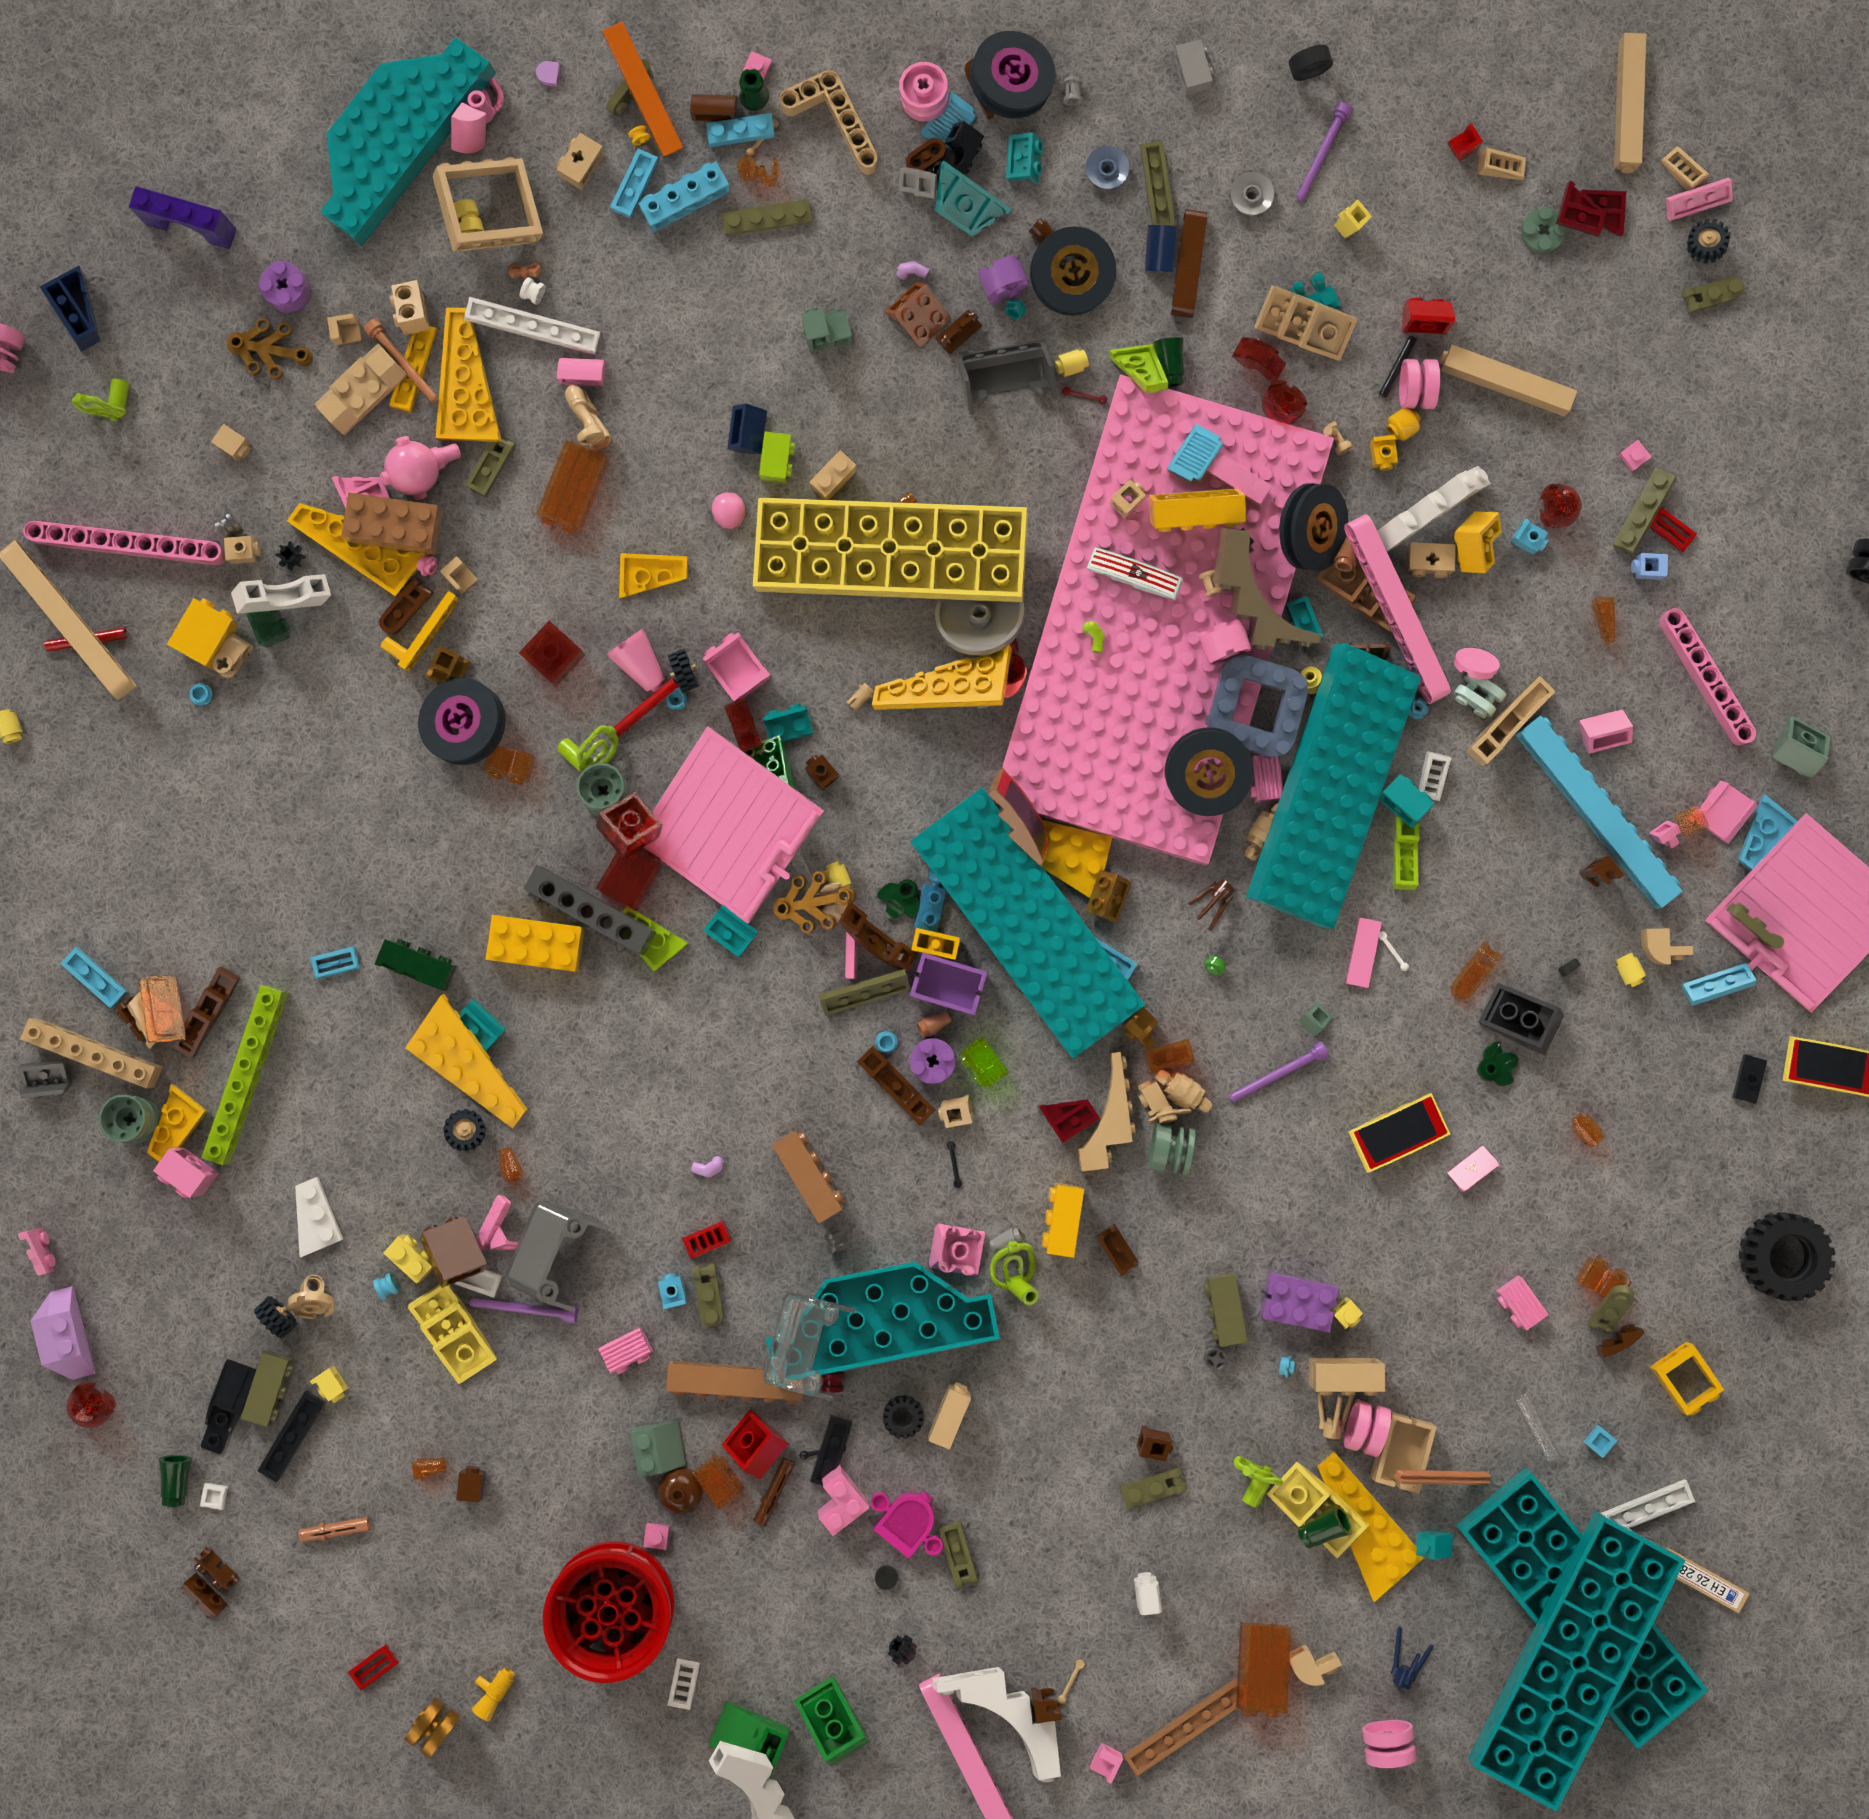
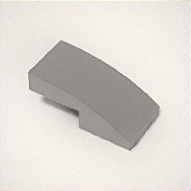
M900 168L899 191L914 193L916 196L936 198V174L914 168Z

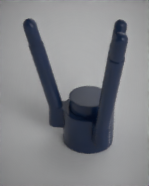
M1398 1627L1391 1674L1395 1675L1393 1682L1396 1685L1410 1689L1412 1682H1415L1417 1674L1430 1655L1433 1645H1429L1422 1657L1420 1653H1417L1410 1667L1402 1664L1399 1668L1402 1628Z

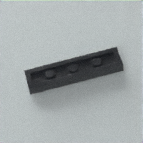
M307 1390L303 1393L257 1471L276 1483L280 1480L326 1401Z

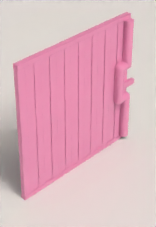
M708 726L634 840L749 924L780 876L786 880L790 878V874L785 869L824 810Z
M1805 813L1705 921L1751 960L1748 964L1751 971L1758 966L1812 1013L1869 953V867ZM1738 902L1749 910L1747 914L1753 919L1758 917L1767 925L1765 929L1768 932L1780 935L1784 939V945L1778 949L1766 945L1729 914L1726 909L1732 903L1735 905Z

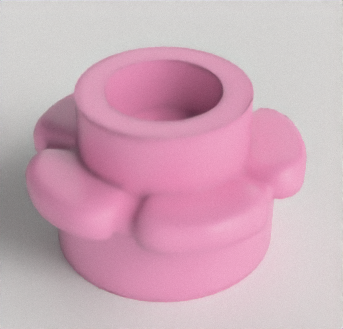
M428 555L422 556L417 563V569L421 572L422 576L434 574L438 567L437 559Z

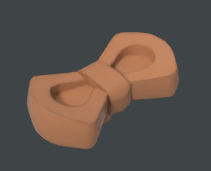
M537 262L523 267L512 263L508 266V274L513 279L521 276L524 280L528 276L536 278L541 274V266Z

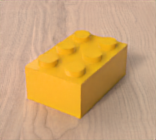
M1055 1183L1054 1188L1050 1187L1048 1201L1052 1202L1051 1210H1046L1045 1215L1048 1231L1043 1232L1041 1246L1045 1248L1047 1254L1074 1258L1084 1195L1082 1187Z

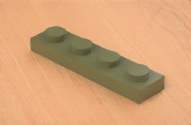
M1163 141L1142 143L1140 150L1151 224L1175 226Z
M809 199L722 212L725 236L812 223Z
M1655 468L1613 542V547L1632 555L1636 553L1676 482V475Z
M903 969L819 994V999L824 1014L827 1016L911 991L906 971Z

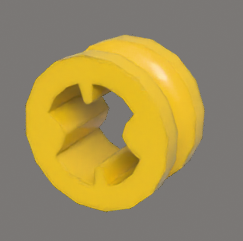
M645 125L637 126L629 131L628 135L632 139L634 146H639L650 140L651 136L649 133H646L647 127Z

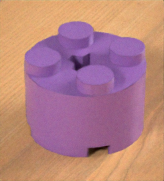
M1007 256L992 262L993 266L987 270L985 266L978 272V277L991 305L1000 303L1007 296L1010 299L1017 298L1023 294L1021 290L1029 286V281L1018 256L1017 258L1015 256Z
M275 261L262 273L259 288L273 308L282 313L299 311L306 306L310 299V286L306 277L295 265L288 262Z
M931 1038L923 1040L915 1046L911 1053V1069L914 1075L925 1083L936 1084L943 1082L954 1070V1052L946 1042L940 1039ZM934 1054L937 1056L936 1060L939 1061V1064L931 1068L926 1058L932 1057Z

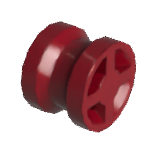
M838 1371L822 1375L824 1379V1384L821 1386L822 1392L837 1393L844 1391V1386L842 1385L844 1372Z

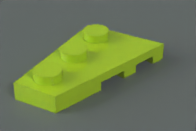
M1152 344L1109 350V358L1146 393H1156L1168 390L1167 378Z
M629 906L621 911L656 931L645 954L640 955L653 972H656L689 944ZM626 928L623 932V936L628 940L632 935L630 928Z

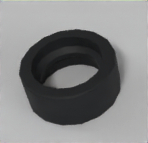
M1315 45L1303 49L1289 60V67L1293 79L1296 81L1319 76L1333 65L1329 47L1326 45Z

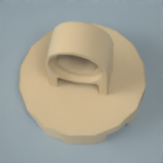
M309 1275L302 1282L300 1292L289 1297L287 1310H293L292 1315L301 1318L315 1319L317 1314L322 1313L326 1317L333 1313L335 1300L332 1296L324 1293V1281L321 1277ZM312 1281L316 1283L318 1290L311 1291L308 1289L307 1282Z

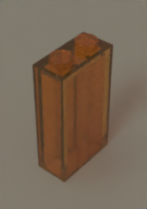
M565 440L536 512L542 524L553 527L554 524L562 527L561 530L570 535H574V532L581 534L610 461L607 455Z
M1240 1622L1236 1708L1243 1711V1715L1257 1716V1712H1263L1268 1717H1279L1280 1713L1287 1714L1291 1627L1279 1624Z

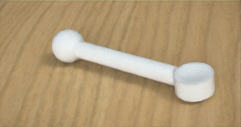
M1381 931L1378 939L1383 941L1401 965V970L1408 971L1409 965L1403 962L1387 940V934Z

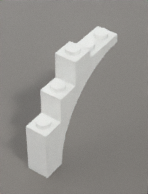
M1479 466L1469 471L1465 470L1380 528L1377 532L1387 553L1456 505L1490 485L1491 483L1486 472L1480 469Z
M720 1741L709 1762L716 1775L730 1780L745 1792L750 1801L752 1819H795L787 1806L780 1805L785 1794L776 1780L769 1779L773 1766L766 1754Z

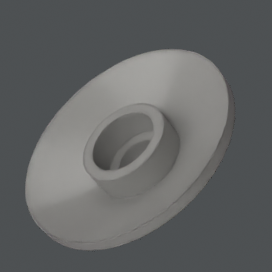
M1243 173L1235 179L1231 186V202L1242 214L1249 216L1260 215L1271 206L1274 200V187L1271 181L1261 173ZM1249 193H1253L1255 195V199L1251 200L1247 197V195Z

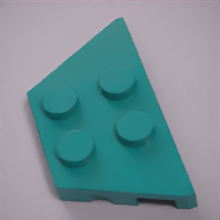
M945 161L941 163L935 211L970 236H974L983 227L991 225L995 222V219L1004 213L1008 214L1012 210Z

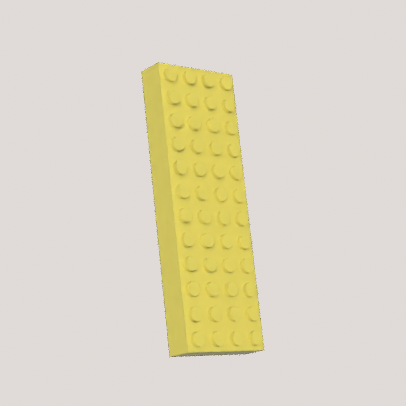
M758 498L753 587L757 592L1023 602L1028 525L1027 507Z

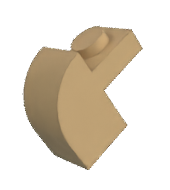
M1670 928L1641 930L1642 950L1645 956L1655 964L1671 965V960H1686L1685 956L1693 955V946H1670Z
M1307 1645L1286 1654L1296 1676L1302 1682L1312 1686L1325 1684L1321 1675H1330L1336 1672L1338 1667L1342 1666L1335 1652L1314 1661Z

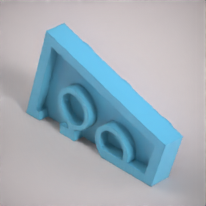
M1766 794L1761 796L1737 860L1750 871L1798 822Z

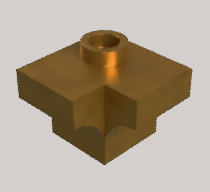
M439 645L425 678L438 684L450 680V678H463L471 661Z
M1142 1007L1123 1025L1126 1029L1123 1033L1130 1040L1134 1041L1137 1039L1146 1049H1149L1155 1043L1151 1036L1152 1029L1159 1021Z

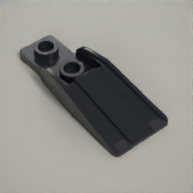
M230 1359L225 1361L208 1406L205 1425L208 1426L201 1442V1448L217 1454L223 1452L229 1434L232 1433L244 1410L257 1369Z

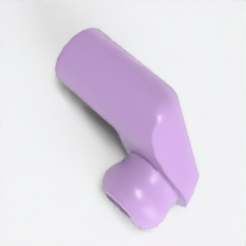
M915 261L901 263L897 267L896 275L898 278L905 280L908 274L914 273L926 279L930 269Z
M715 1156L706 1165L693 1162L691 1172L705 1177H712L722 1171L724 1160L719 1156Z

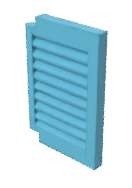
M952 92L949 95V104L945 112L937 119L929 121L920 134L928 140L939 138L945 143L953 124L965 121L971 125L977 118L973 113L975 109ZM945 144L946 148L951 151V148Z
M1196 424L1168 465L1167 470L1191 483L1194 479L1200 482L1224 445L1220 442L1221 437Z

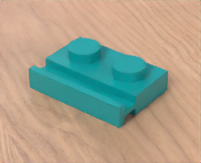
M724 905L721 906L703 930L739 958L759 933Z
M475 998L471 999L470 1003L459 1013L461 1021L467 1029L472 1031L486 1052L500 1038L502 1033L507 1030Z

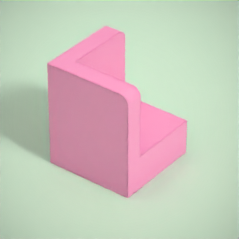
M1101 1743L1090 1764V1769L1105 1776L1106 1781L1111 1784L1123 1761L1122 1753Z

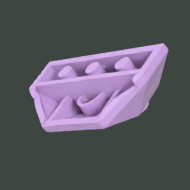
M74 1286L50 1292L31 1319L41 1365L71 1380L95 1374Z

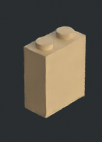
M955 1382L954 1385L949 1383L928 1433V1441L950 1450L971 1400V1394L967 1390L968 1387L959 1382Z

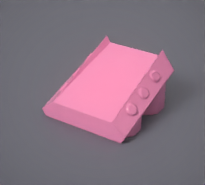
M1720 781L1716 787L1709 791L1707 799L1698 807L1691 819L1729 844L1758 805L1755 801L1730 786L1729 783Z
M937 1224L934 1228L929 1259L930 1268L948 1273L954 1272L978 1276L985 1232Z

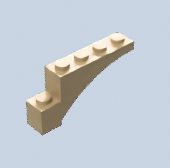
M1541 676L1537 677L1475 738L1476 741L1466 752L1480 767L1488 764L1525 722L1556 691Z
M1121 1052L1110 1053V1088L1103 1114L1088 1141L1082 1148H1078L1080 1171L1082 1172L1109 1168L1108 1163H1112L1111 1150L1106 1149V1145L1133 1142L1132 1137H1136L1135 1125L1130 1123L1129 1114H1133L1132 1103L1127 1101L1126 1092H1130L1128 1078L1124 1079L1123 1070L1127 1069L1126 1058L1121 1056Z

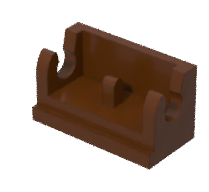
M1609 856L1594 860L1579 873L1582 877L1585 876L1595 887H1599L1598 882L1594 880L1595 876H1598L1605 884H1611L1610 880L1620 879L1625 875Z
M1115 1224L1096 1235L1121 1276L1125 1275L1129 1269L1138 1266L1137 1258Z
M1031 1688L1036 1723L1062 1720L1059 1702L1054 1699H1044L1046 1694L1054 1693V1689L1044 1688L1036 1690V1688Z

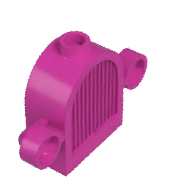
M922 1491L921 1494L906 1492L896 1497L892 1503L889 1502V1497L884 1492H876L872 1496V1508L877 1512L885 1511L875 1523L873 1530L908 1559L922 1542L925 1543V1551L930 1555H938L943 1548V1542L939 1536L929 1535L934 1523V1510L931 1504L934 1499L927 1492Z

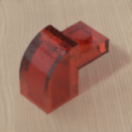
M1242 337L1232 355L1243 367L1258 370L1271 382L1278 380L1286 365L1278 356L1279 351L1255 338Z
M743 698L724 705L740 750L745 752L761 746L762 741L746 699Z

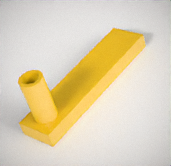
M448 591L408 650L389 637L383 640L380 648L398 659L399 663L397 665L410 673L460 599Z

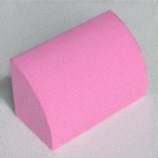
M461 103L451 116V149L460 153H475L482 150L485 146L486 113Z
M560 358L557 380L560 384L604 386L606 360Z
M1623 709L1579 720L1583 742L1589 754L1632 743L1633 725Z

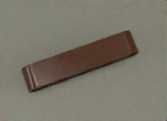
M1185 209L1171 315L1193 318L1207 212Z

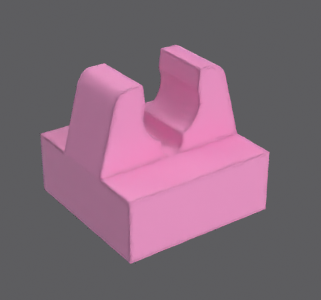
M1666 821L1649 834L1654 841L1665 844L1666 847L1669 845L1672 849L1679 844L1676 835L1681 830L1677 824Z

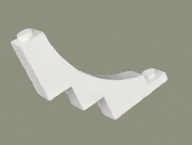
M999 1667L932 1678L933 1688L937 1693L950 1695L956 1690V1695L961 1702L985 1707L1007 1720L1023 1740L1031 1761L1033 1775L1038 1780H1041V1782H1051L1054 1778L1061 1777L1055 1721L1037 1724L1036 1717L1032 1718L1030 1698L1024 1691L1006 1694L1004 1672Z

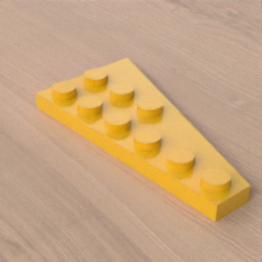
M446 308L436 439L439 441L502 442L474 324L464 320L466 308Z
M301 503L298 504L287 520L289 524L396 598L417 572L419 559L424 555H429L348 543L341 537L344 516Z
M1009 644L1002 650L973 659L967 657L935 667V671L924 674L922 671L916 673L913 678L906 680L900 678L875 686L872 706L874 710L1003 705L1012 651Z
M1042 820L1049 836L1050 844L1041 866L1045 871L1090 899L1099 871L1105 870L1113 837Z
M442 994L405 1048L513 1129L528 1110L514 1089L508 1086L502 1077L503 1074L498 1068H495L490 1061V1056L483 1049L472 1031L466 1028L458 1012L454 1011L450 1006L445 994Z
M1333 1451L1317 1468L1323 1483L1369 1524L1367 1529L1350 1547L1371 1598L1375 1602L1425 1557L1416 1555L1417 1547Z

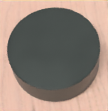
M1574 958L1558 968V972L1563 977L1581 966V963L1578 959Z
M890 1565L879 1567L875 1574L877 1586L881 1589L889 1590L896 1585L898 1574L895 1568Z

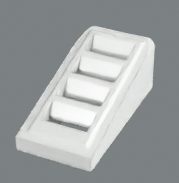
M1427 751L1419 790L1427 793L1432 800L1440 801L1451 757ZM1432 761H1440L1442 766L1434 765ZM1430 769L1440 771V775L1429 773ZM1432 778L1439 781L1438 784L1427 782V779ZM1425 787L1435 788L1437 791L1436 793L1425 791Z
M677 1658L667 1706L691 1710L699 1662ZM681 1666L693 1668V1673L680 1671ZM679 1676L692 1678L691 1683L679 1681ZM677 1685L690 1687L689 1692L676 1690ZM675 1695L688 1697L687 1701L677 1700Z

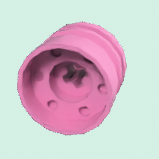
M1 323L0 371L14 373L16 366L11 362H18L19 358L11 353L10 350L21 351L26 335Z

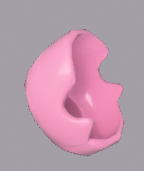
M725 492L719 494L714 499V502H712V514L715 522L727 529L740 526L746 516L742 498L736 493Z

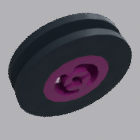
M1002 31L989 36L977 49L970 67V84L978 101L992 113L1011 119L1028 117L1039 111L1046 103L1053 89L1056 77L1054 62L1048 50L1034 37L1018 31ZM1003 65H1006L1001 75L999 72V68ZM1023 75H1025L1026 82L1020 84Z
M454 678L439 684L424 700L418 717L419 734L425 747L435 756L454 765H471L489 756L500 743L506 724L505 710L499 697L482 683L470 678ZM470 708L472 710L473 716L464 712L465 709ZM451 727L459 731V734L454 735Z

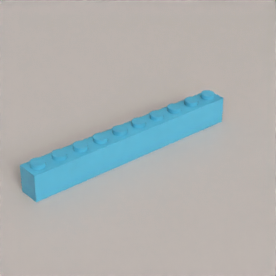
M1542 716L1535 718L1516 733V737L1655 909L1663 908L1683 892L1679 887L1680 882L1673 875H1669L1665 870V863L1653 855L1651 846L1645 840L1642 841L1637 835L1636 827L1632 823H1627L1623 818L1624 813L1617 805L1611 803L1609 800L1610 796L1606 790L1599 788L1594 782V775L1590 771L1585 770L1580 764V758L1575 753H1571L1566 747L1567 742L1560 735L1557 736L1552 730L1553 725Z

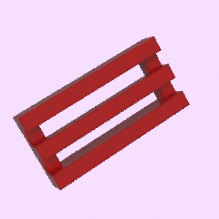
M1662 507L1650 526V529L1681 552L1686 550L1697 535V533ZM1661 515L1686 533L1689 538L1687 539L1675 528L1664 522L1660 518ZM1657 522L1658 524H1660L1663 528H1665L1667 531H1669L1671 534H1673L1675 537L1681 540L1684 544L1680 543L1678 540H1676L1673 536H1671L1669 533H1667L1665 530H1663L1655 523Z
M385 1644L349 1670L348 1674L361 1691L396 1666L399 1661L394 1657L393 1652L389 1650L388 1645ZM382 1652L385 1653L384 1657H382L372 1666L367 1668L361 1674H359L358 1676L355 1674L356 1671L361 1669L363 1666H365L371 1660L376 1658ZM388 1659L390 1660V1664H388L382 1670L377 1672L367 1681H365L364 1683L360 1681V1679L365 1677L367 1674L376 1669L382 1663H384Z

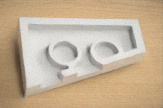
M315 1177L296 1185L300 1257L343 1240L319 1178Z

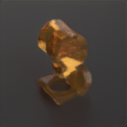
M745 156L738 160L737 170L741 179L753 182L757 177H760L762 184L767 187H772L778 182L779 164L777 158L773 157L772 174L770 176L766 175L765 166L760 165L758 167L751 157Z

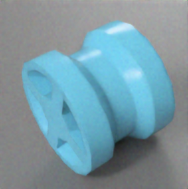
M392 1272L386 1274L382 1279L377 1278L373 1280L374 1288L381 1300L387 1299L390 1294H397L401 1291Z

